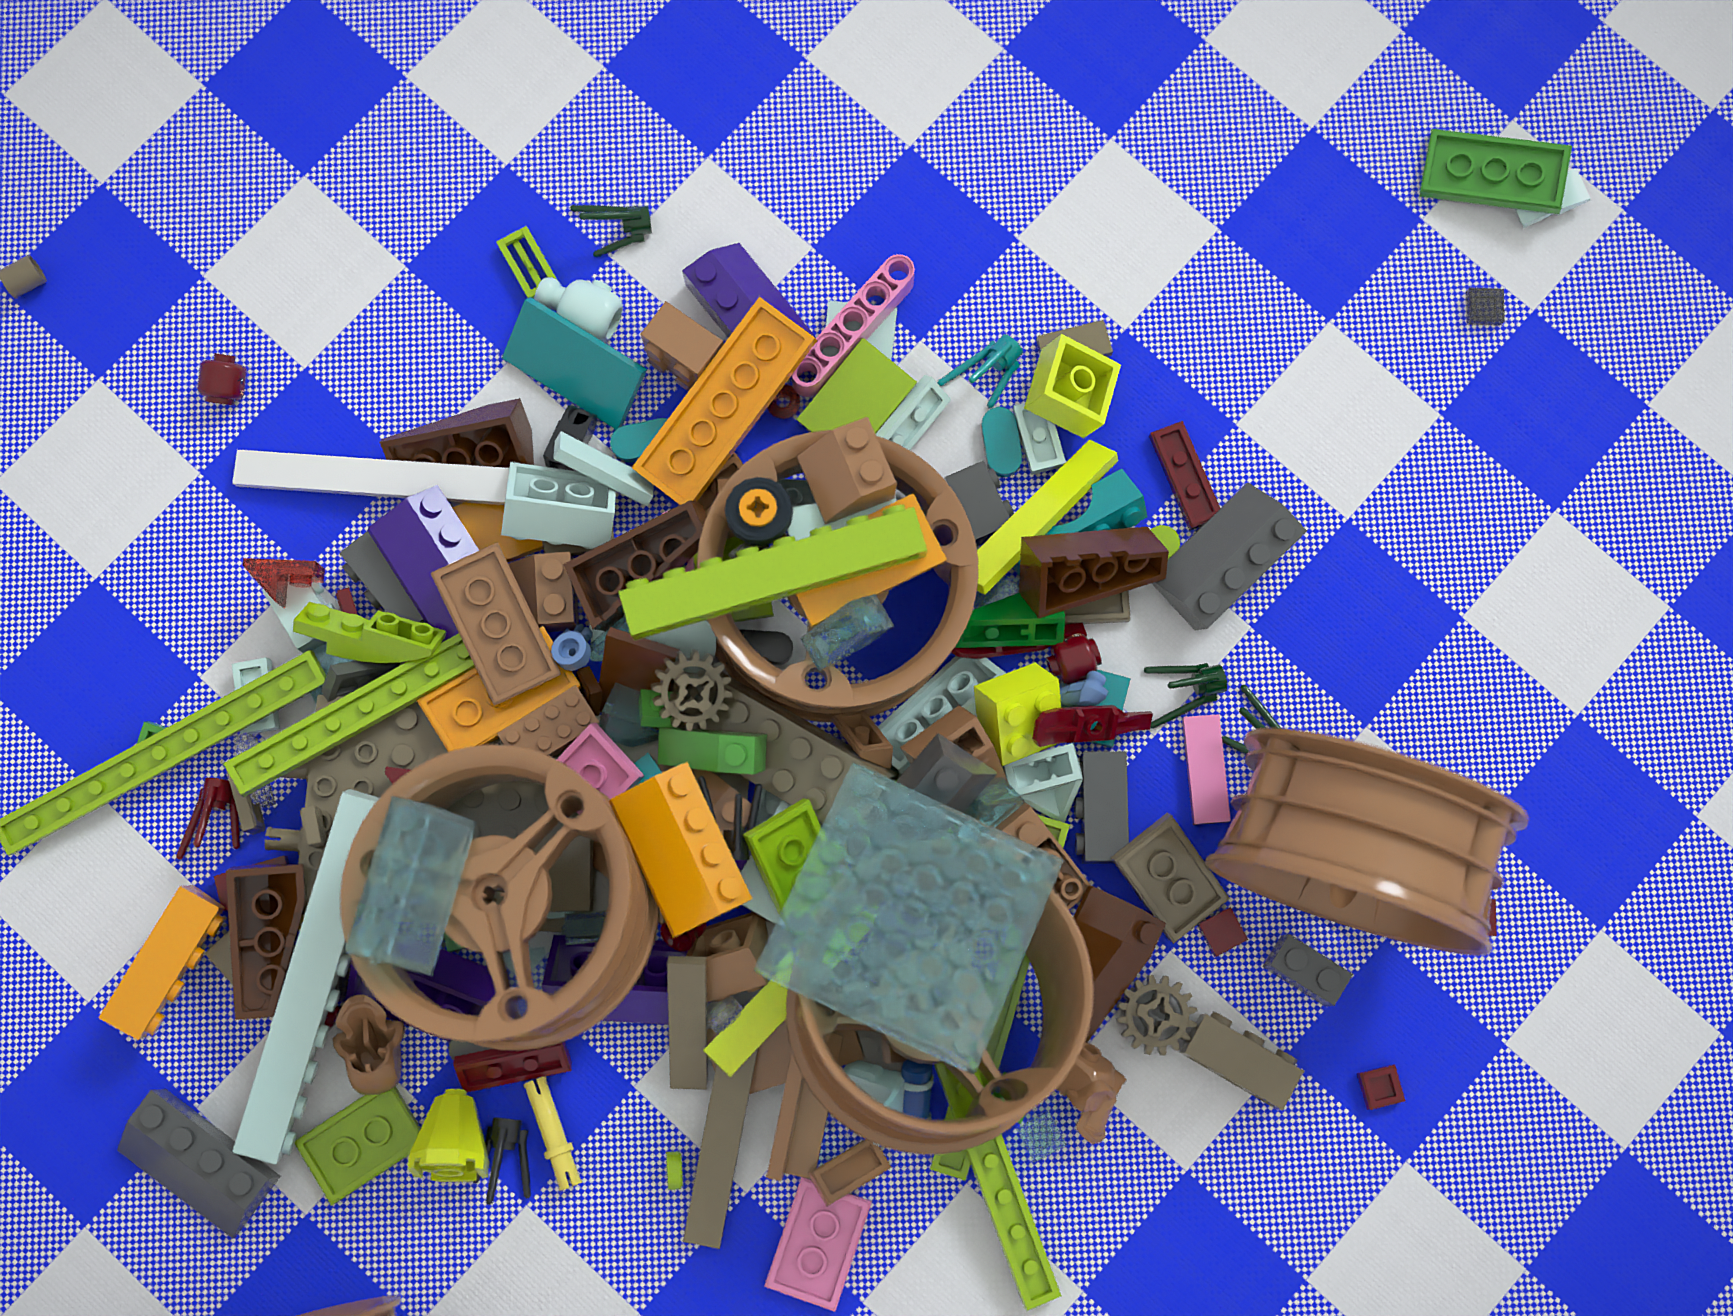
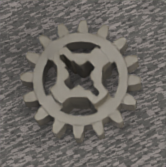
M692 649L690 658H686L682 651H678V661L673 663L670 659L665 658L664 662L668 667L666 671L656 669L654 672L661 681L660 683L651 684V689L660 693V695L652 699L655 706L664 705L659 714L663 719L672 715L670 723L675 728L683 721L687 731H691L693 723L698 722L702 729H706V719L711 718L713 721L718 722L717 710L727 711L729 709L723 702V698L733 696V692L730 689L724 688V685L732 681L729 675H720L725 668L721 662L715 663L713 666L711 665L713 656L710 653H707L703 659H700L699 652L696 649ZM686 667H700L704 670L701 669L697 673L685 672L683 669ZM673 678L675 680V689L668 699V686ZM715 682V695L712 702L708 700L709 689ZM689 683L696 686L699 692L694 697L691 694H687L688 692L685 689ZM686 708H699L700 712L683 713L680 712V710L683 711Z
M1148 975L1147 985H1143L1139 979L1133 981L1136 990L1132 992L1126 989L1124 996L1128 999L1127 1003H1117L1116 1006L1124 1011V1016L1116 1019V1023L1126 1024L1127 1028L1121 1033L1122 1037L1132 1035L1134 1039L1131 1047L1136 1049L1141 1044H1144V1054L1151 1055L1154 1047H1157L1158 1053L1161 1056L1166 1055V1046L1168 1045L1174 1051L1180 1050L1177 1040L1190 1041L1191 1037L1186 1032L1187 1027L1197 1026L1196 1022L1189 1020V1014L1197 1012V1008L1188 1007L1186 1003L1192 998V994L1181 995L1179 993L1182 987L1181 982H1176L1172 987L1169 986V976H1162L1160 982L1156 983L1155 977ZM1154 990L1150 1001L1145 1004L1136 1003L1142 994ZM1169 995L1177 1002L1180 1014L1175 1013L1170 1006ZM1157 1005H1159V1011L1165 1014L1164 1021H1157L1156 1025H1153L1154 1019L1148 1016V1011L1156 1009ZM1133 1016L1139 1018L1145 1027L1144 1036L1135 1027ZM1169 1026L1177 1027L1171 1036L1159 1040L1164 1029Z

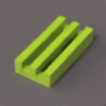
M525 226L498 240L496 243L527 298L531 297L534 299L537 287L542 280L520 244V239L525 237L546 276L556 280L557 278L529 229ZM513 244L536 284V288L530 289L507 246Z

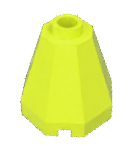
M447 1089L444 1094L435 1097L409 1153L408 1170L413 1177L422 1178L423 1171L430 1172L431 1180L437 1182L476 1181L477 1173L482 1179L488 1177L489 1158L476 1103L473 1097L467 1096V1091Z

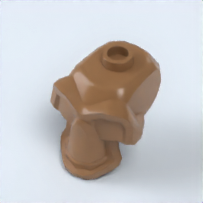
M355 995L343 1003L336 1019L337 1028L343 1032L335 1035L332 1040L334 1049L345 1060L346 1071L352 1088L359 1094L378 1095L394 1088L401 1079L400 1043L404 1037L405 1026L402 1021L387 1020L384 1009L366 995Z
M1084 1042L1075 1064L1056 1089L1061 1095L1067 1096L1072 1105L1082 1112L1076 1124V1130L1089 1143L1097 1144L1105 1138L1106 1123L1117 1102L1116 1096L1127 1079L1122 1073L1115 1070L1112 1062L1103 1057L1101 1051L1096 1046Z

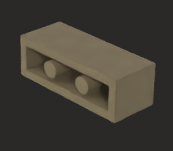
M1213 1011L1211 1016L1200 1014L1196 1021L1197 1026L1193 1027L1189 1034L1191 1037L1190 1041H1185L1179 1053L1271 1107L1284 1110L1304 1072L1295 1066L1298 1060L1280 1049H1277L1275 1054L1262 1047L1265 1041L1247 1030L1242 1035L1231 1029L1230 1026L1233 1022Z

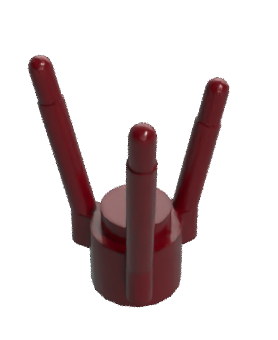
M205 778L204 786L200 789L198 802L176 855L177 859L181 860L184 857L197 824L198 827L193 845L194 847H200L211 810L225 811L226 805H230L232 845L234 849L240 847L239 816L228 780Z

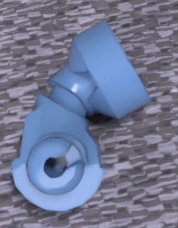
M578 624L573 632L566 628L556 638L551 652L554 660L561 668L573 671L584 667L589 662L591 648L588 641L593 637L592 630L587 626L584 627L583 624Z
M1090 671L1083 682L1070 685L1059 683L1061 708L1097 706L1106 699L1109 693L1103 687L1106 683L1105 676L1097 671Z

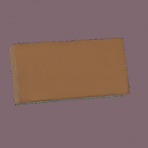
M865 1139L809 1172L808 1175L827 1207L892 1167L880 1146L874 1145L873 1142Z

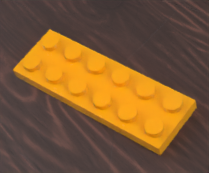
M759 297L632 466V469L679 505L689 500L697 502L817 342L816 338Z

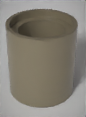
M29 254L0 270L1 282L15 299L47 282L41 268Z

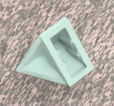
M1074 743L1038 752L1004 765L1013 798H1019L1050 818L1065 823L1083 780Z

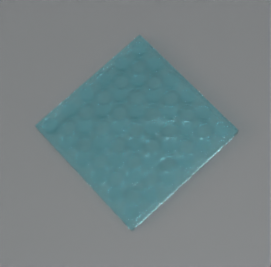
M853 762L754 972L973 1074L981 1060L1064 860Z

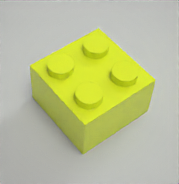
M1061 334L1041 349L1024 409L1084 438L1105 424L1121 364Z
M1036 662L973 686L977 719L991 740L1002 766L1057 745L1051 744L1039 747L1032 740L1035 721L1040 714L1046 710L1061 708L1059 679Z

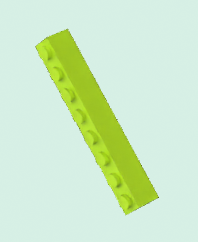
M904 505L893 506L883 510V516L870 520L868 515L858 516L847 520V526L832 530L831 526H823L810 531V537L796 541L795 536H789L774 541V547L762 551H759L758 547L746 548L736 553L737 558L723 562L721 557L711 558L699 563V569L688 572L685 571V568L673 569L663 573L664 579L650 583L648 578L631 581L626 584V590L619 591L630 634L634 640L642 639L926 557L927 548L915 508L905 509Z

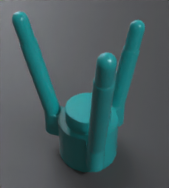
M1003 334L996 342L991 341L983 350L939 379L937 383L939 386H943L987 356V361L969 377V382L974 383L992 366L998 371L1006 369L987 403L988 408H993L1012 374L1020 367L1017 359L1023 354V349L1014 338Z

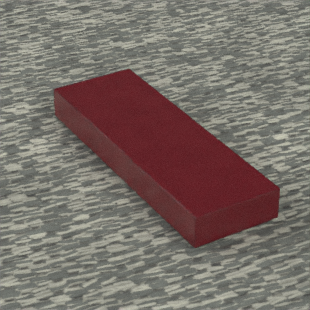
M1183 421L1151 432L1149 438L1190 531L1205 524L1220 509V506Z
M565 1041L556 1045L531 1050L488 1049L455 1056L453 1062L461 1088L467 1092L572 1071V1061Z

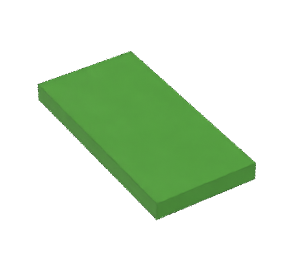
M1432 129L1419 197L1560 214L1572 145Z

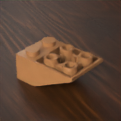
M960 705L900 747L911 765L935 735L939 733L996 771L997 775L950 827L953 833L1011 792L991 740L977 717Z
M1019 798L1015 799L965 841L989 847L1025 865L1053 889L1068 910L1083 898L1088 885H1090L1033 808Z

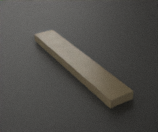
M726 1018V1019H725V1023H724V1028H725L733 1019H727V1018ZM758 1049L731 1077L716 1065L683 1242L720 1249Z

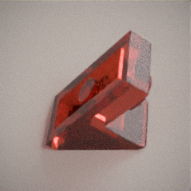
M243 558L245 569L267 594L284 609L286 607L288 581L289 585L301 588L312 587V582L324 583L325 569L316 561Z

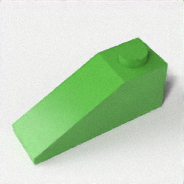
M659 727L658 764L679 766L687 762L692 769L740 774H757L766 771L767 734L700 729L687 731L685 728Z

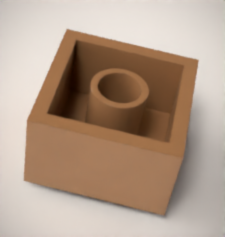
M665 301L640 334L644 344V351L649 357L647 359L649 364L662 373L667 370L677 377L675 381L687 391L691 389L724 345L723 340L667 301Z

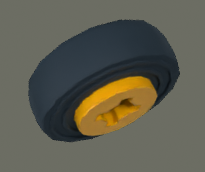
M754 477L742 481L733 488L727 497L725 516L728 527L737 538L747 544L762 546L773 543L784 536L792 522L793 508L790 496L782 485L769 478Z

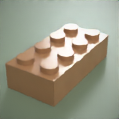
M574 685L497 734L504 745L527 748L553 757L568 748L590 723H597L600 727L601 724L577 686Z

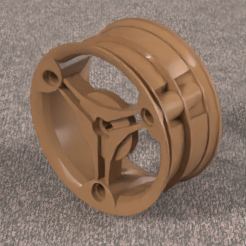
M831 430L809 432L775 443L748 460L731 476L720 490L704 522L699 541L697 569L700 568L699 563L716 557L723 559L727 539L735 537L728 527L725 516L727 497L733 488L742 481L754 477L769 478L778 482L790 476L803 473L797 456ZM879 436L876 437L897 483L896 489L905 496L914 494L937 541L942 545L940 547L947 559L945 563L934 568L938 576L948 584V595L942 620L926 645L912 659L896 670L862 683L850 684L846 676L834 666L835 656L844 629L869 619L879 610L889 590L814 627H811L808 621L805 660L788 666L784 671L773 666L750 646L736 626L731 613L708 619L710 627L716 636L715 656L725 666L724 669L728 675L808 721L832 722L831 719L834 715L865 711L869 717L890 710L907 700L930 680L956 646L967 626L976 598L978 585L977 548L971 524L962 504L952 488L930 464L903 446ZM796 595L788 596L787 599L792 607L802 617L807 619ZM819 625L833 628L826 663L812 660ZM811 672L821 673L826 680V685L819 690L811 689L805 682V676Z
M1260 728L1247 732L1244 738V745L1250 752L1245 757V763L1254 772L1246 794L1236 795L1232 798L1231 805L1237 811V814L1224 838L1218 842V848L1214 854H1210L1206 858L1205 864L1210 870L1224 879L1268 899L1351 928L1445 952L1476 956L1490 954L1492 943L1488 940V932L1490 931L1491 890L1501 888L1504 883L1502 876L1496 871L1502 847L1513 844L1517 838L1516 832L1525 829L1529 822V815L1520 805L1503 794L1463 775L1373 745L1294 729Z
M509 745L471 746L450 751L415 767L395 782L373 805L362 821L346 858L340 892V915L348 952L356 970L374 996L393 1014L424 1032L499 1050L520 1051L556 1045L580 1035L606 1018L624 1000L641 976L650 957L659 923V907L638 865L630 843L609 803L610 798L594 788L576 771L562 762L540 752ZM524 781L545 786L550 809L543 817L515 839L495 835L479 837L460 846L446 861L414 858L417 841L422 833L444 810L461 798L487 786L504 782ZM583 810L578 817L570 818L573 813ZM559 822L563 823L564 826L538 853H535L533 849ZM580 834L585 838L601 842L609 872L608 909L600 937L587 961L568 983L552 995L537 990L534 987L528 941L543 926L550 911L552 886L548 871L569 843ZM410 868L438 874L435 888L406 881ZM404 890L434 900L437 918L447 935L460 946L483 953L494 981L497 995L482 1009L480 1016L454 1013L440 1007L426 997L409 977L399 954L394 929V917L400 906ZM498 890L503 892L500 893V896L504 897L500 904L495 903L497 899L493 898ZM511 951L519 985L518 988H511L503 953ZM521 998H524L527 1003V1011L523 1017H521L517 1005Z
M931 839L892 847L877 853L848 872L823 900L811 922L805 941L799 950L791 971L786 998V1024L794 1059L803 1079L821 1105L837 1121L870 1142L900 1152L921 1155L953 1153L979 1146L1010 1129L1028 1111L1046 1099L1065 1079L1075 1064L1083 1048L1092 1015L1093 979L1089 955L1081 932L1063 901L1036 873L1008 855L986 846L957 840ZM912 895L940 896L942 905L952 918V921L935 949L911 951L897 958L886 969L876 988L848 994H835L829 974L822 964V960L837 935L853 919L873 906L891 899ZM974 900L978 902L982 907L983 913H972L969 910L967 901ZM959 924L972 930L960 957H957L947 951ZM1002 926L1012 934L1028 956L1039 983L1043 1006L1040 1043L1030 1068L1001 1075L995 1067L979 1037L987 1016V999L978 975L970 967L980 931H993ZM931 995L938 998L935 1009L928 1006ZM817 1006L823 1008L826 1011L827 1016L821 1013ZM873 1006L872 1015L838 1017V1008ZM835 1030L880 1032L884 1041L895 1052L906 1059L924 1064L943 1063L964 1085L973 1098L966 1117L952 1120L921 1119L896 1111L875 1100L860 1089L835 1061L826 1045L831 1034ZM965 1051H967L989 1082L984 1088L961 1057ZM990 1092L1000 1093L1005 1101L995 1098Z

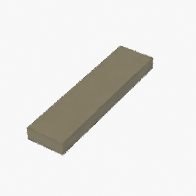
M669 956L667 975L670 1089L707 1090L708 1056L703 1052L708 1046L706 957Z

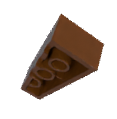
M689 500L563 564L593 630L607 631L625 615L619 591L626 590L627 583L643 578H648L649 583L664 579L663 573L680 568L698 553L699 541L707 517L702 504Z

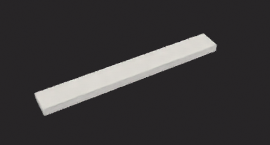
M237 450L232 484L237 487L408 498L438 485L448 501L505 505L509 468Z

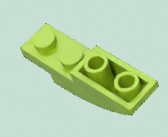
M309 602L293 620V632L327 642L326 654L362 662L398 663L431 656L446 637L445 630L432 627L427 623H418L405 619L394 613L378 610L369 620L357 614H349L329 608L324 604Z

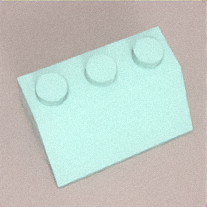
M510 462L501 535L510 536L517 540L533 539L547 541L554 545H578L592 550L611 539L616 491L578 471Z

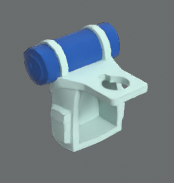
M908 1059L903 1062L901 1072L890 1071L877 1064L860 1060L849 1063L844 1067L843 1071L875 1100L906 1115L931 1120L930 1099L931 1087L934 1082L932 1064L918 1063Z

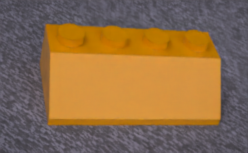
M687 762L655 775L609 800L673 938L752 900L750 892Z
M194 885L179 886L98 1018L137 1040L145 1038L147 1034L153 1036L165 1018L161 1011L167 1001L173 1003L184 988L185 983L180 980L188 968L194 970L203 957L205 950L201 946L208 935L214 937L225 920L221 913L225 907Z

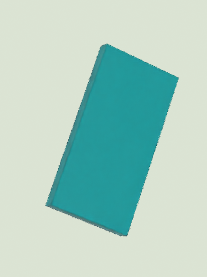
M531 297L524 300L502 359L585 411L596 414L598 419L614 429L623 426L647 372L645 367Z

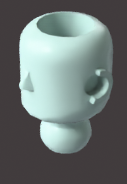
M547 277L542 279L534 296L536 301L549 309L555 310L557 314L604 343L608 342L616 331L623 311L622 300L611 292L612 288L599 280H594L593 283L582 279L575 280L565 288L562 287L558 280Z

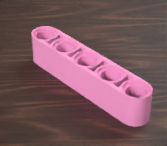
M900 254L889 257L816 337L817 342L791 375L792 384L797 394L803 397L817 395L862 338L867 340L907 296L914 285L915 270L914 264L909 257ZM894 271H903L907 274V277L903 280H895L890 274ZM872 296H880L885 302L874 306L869 304L867 300ZM850 321H857L862 325L857 331H849L844 326ZM834 346L839 349V353L833 357H827L822 354V350L825 347ZM806 371L813 372L817 376L815 380L808 383L800 381L798 377Z

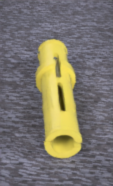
M544 1076L536 1080L540 1095L536 1091L533 1080L523 1084L526 1089L547 1152H544L546 1160L550 1159L559 1186L558 1189L563 1191L569 1188L565 1172L569 1175L572 1187L583 1182L580 1179L571 1151L574 1150L572 1142L568 1143L546 1081L547 1078Z

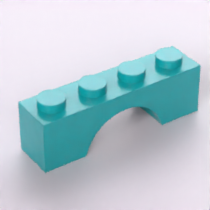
M1121 468L1091 485L1092 500L1083 515L1070 523L1053 526L1045 535L1134 527L1141 520L1147 518L1144 496ZM1019 560V561L1013 566V568H1014V570L1017 572V574H1018L1019 577H1020V560Z

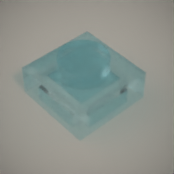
M1049 1111L1016 1128L1034 1163L1067 1145Z

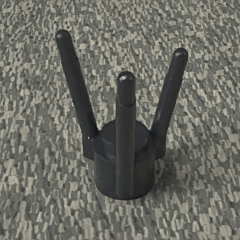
M699 776L700 790L717 823L706 780L703 776ZM761 784L755 786L747 830L742 829V795L740 793L735 795L734 830H723V838L734 860H750V850L743 834L756 827L762 793Z
M493 1117L492 1127H487L485 1145L488 1156L491 1148H495L486 1196L487 1205H491L494 1200L504 1149L515 1150V1143H518L523 1195L525 1198H530L531 1196L527 1153L528 1131L521 1130L522 1120ZM477 1173L476 1181H472L473 1183H478V1182H479V1180H480V1175H479L478 1173Z

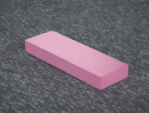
M1220 715L1183 717L1182 725L1193 825L1228 823L1231 820Z

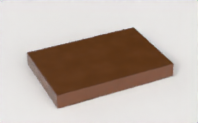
M610 627L605 638L599 685L603 691L600 712L640 725L638 699L641 689L652 690L651 684L660 683L661 679L654 672L656 669L666 671L668 667L664 662L665 658L670 659L673 663L678 661L677 652L680 649L646 638L634 640L630 633ZM673 678L670 680V683H669V686H668V691H669V692H672V690H673V685H674V679H673ZM648 727L659 731V727Z

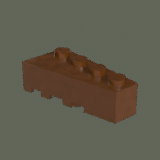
M1148 527L1021 537L1019 593L1036 616L1042 618L1166 579L1169 551Z

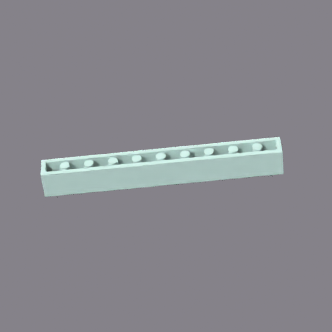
M352 789L342 792L238 1131L233 1153L276 1165L284 1154L290 1155L297 1136V1133L292 1132L295 1118H302L308 1097L302 1096L306 1083L311 1084L313 1082L319 1062L313 1061L317 1047L323 1048L328 1036L329 1026L324 1025L328 1011L334 1012L339 1000L340 991L335 989L338 977L346 975L351 956L346 954L347 945L340 915V892L344 866L352 841L362 821L373 805L379 800V797Z

